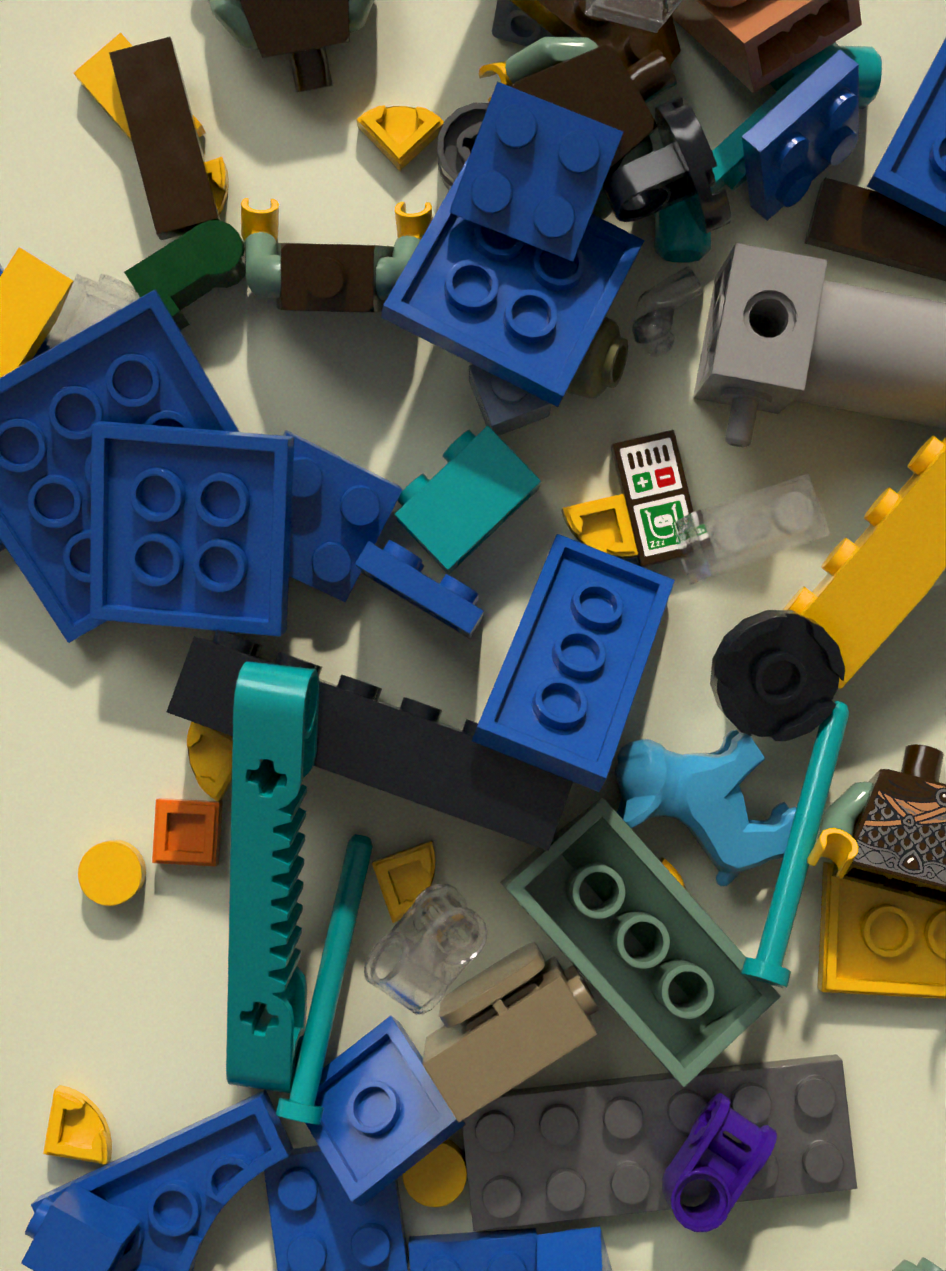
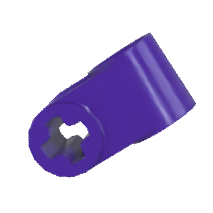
M722 1093L714 1095L701 1110L691 1128L689 1136L666 1168L662 1178V1192L675 1218L685 1228L694 1232L711 1231L718 1228L727 1219L729 1212L750 1180L759 1173L767 1162L777 1139V1133L773 1128L768 1125H763L759 1128L730 1107V1099ZM723 1132H729L742 1142L737 1143ZM696 1179L711 1182L709 1196L702 1204L686 1206L680 1203L682 1190L689 1182Z

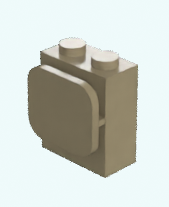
M532 942L496 962L442 999L439 1017L444 1026L426 1037L422 1064L459 1123L596 1036L597 1032L590 1015L598 1011L599 1008L594 1001L592 992L574 965L563 970L555 956L544 962L542 952L537 944Z

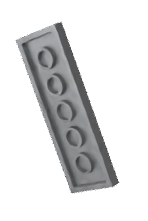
M837 1054L706 1068L685 1087L670 1073L509 1090L464 1119L466 1125L462 1127L473 1231L669 1210L670 1207L662 1192V1178L665 1170L686 1141L701 1110L717 1093H722L730 1099V1107L759 1128L763 1125H768L777 1133L775 1146L767 1162L759 1173L750 1180L737 1202L857 1189L843 1061ZM723 1132L737 1143L742 1142L729 1132ZM703 1179L689 1182L682 1190L680 1203L686 1206L702 1204L709 1196L711 1182Z

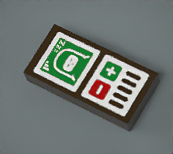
M674 430L613 443L611 451L621 493L624 494L638 551L637 560L639 566L646 567L701 554L703 549Z

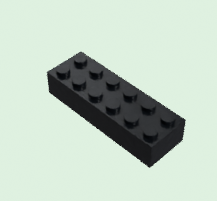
M216 630L213 640L194 636L166 712L233 736L234 695L239 672L245 662L316 669L318 676L321 673L322 666L281 652L278 653L274 663L259 657L263 645L220 630ZM341 674L338 685L319 679L317 755L313 766L549 851L573 781L473 742L472 739L478 725L477 722L466 719L463 729L460 730L438 722L442 710L422 702L403 697L399 708L379 701L382 688Z

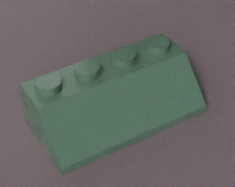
M604 798L599 799L556 832L549 851L538 847L500 882L683 1087L688 1085L781 997L771 985L741 975L746 956Z

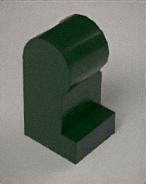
M209 220L194 227L124 271L140 297L154 289L157 290L181 331L190 325L181 312L182 309L210 292L213 288L231 287L238 284L245 277V245L239 233L230 224L220 220Z

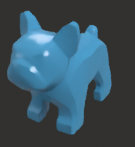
M732 730L723 738V743L719 750L711 753L682 755L668 751L661 744L649 739L631 741L621 747L617 754L618 764L615 768L616 781L622 797L617 814L630 828L652 817L662 816L677 819L689 829L717 868L716 882L721 887L729 885L743 871L759 867L770 860L783 858L797 807L789 809L787 804L782 802L772 809L768 819L764 821L748 819L744 796L739 785L765 760V757L751 736L742 732L739 733L737 730Z

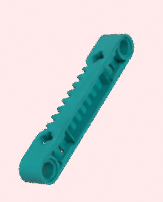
M247 661L239 672L233 707L226 1080L229 1085L291 1093L306 1028L307 983L305 975L297 966L301 957V950L295 947L302 934V928L296 924L303 911V905L297 902L304 885L303 881L297 879L304 866V858L298 856L305 842V834L299 832L306 818V811L300 808L307 794V786L303 785L302 781L313 768L317 755L319 676L316 669Z

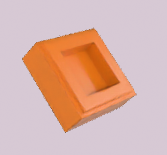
M156 799L152 863L197 866L219 865L223 801Z

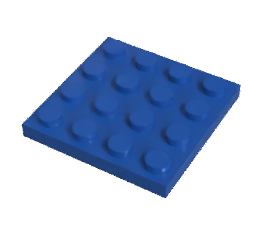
M156 289L0 377V539L68 643L106 622V620L90 619L92 424L106 421L240 432Z

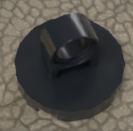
M681 96L655 107V119L663 148L618 168L604 182L603 190L616 218L622 222L636 221L684 200L694 221L703 233L707 234L729 224L732 216L726 190L724 189L715 194L711 192L710 187L716 185L712 168L716 167L717 163L693 109L689 104H683Z
M766 610L743 619L723 637L712 658L710 685L717 706L740 732L749 736L753 734L758 737H771L774 741H789L812 732L831 715L836 706L832 699L838 690L839 678L844 681L845 666L838 644L816 621L793 610Z

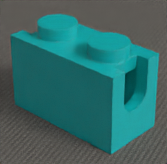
M488 425L477 436L470 430L464 432L443 453L442 457L448 463L431 480L424 473L419 475L401 492L397 500L402 505L394 514L397 522L448 575L539 490L541 480Z

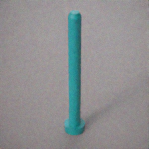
M834 701L836 706L831 715L819 725L756 959L745 957L741 975L781 988H787L791 971L783 968L782 965L809 868L807 858L816 842L850 715L848 706L839 701Z
M354 834L347 844L290 1098H279L275 1115L282 1118L316 1125L321 1124L324 1107L315 1105L373 848L371 838L363 835Z

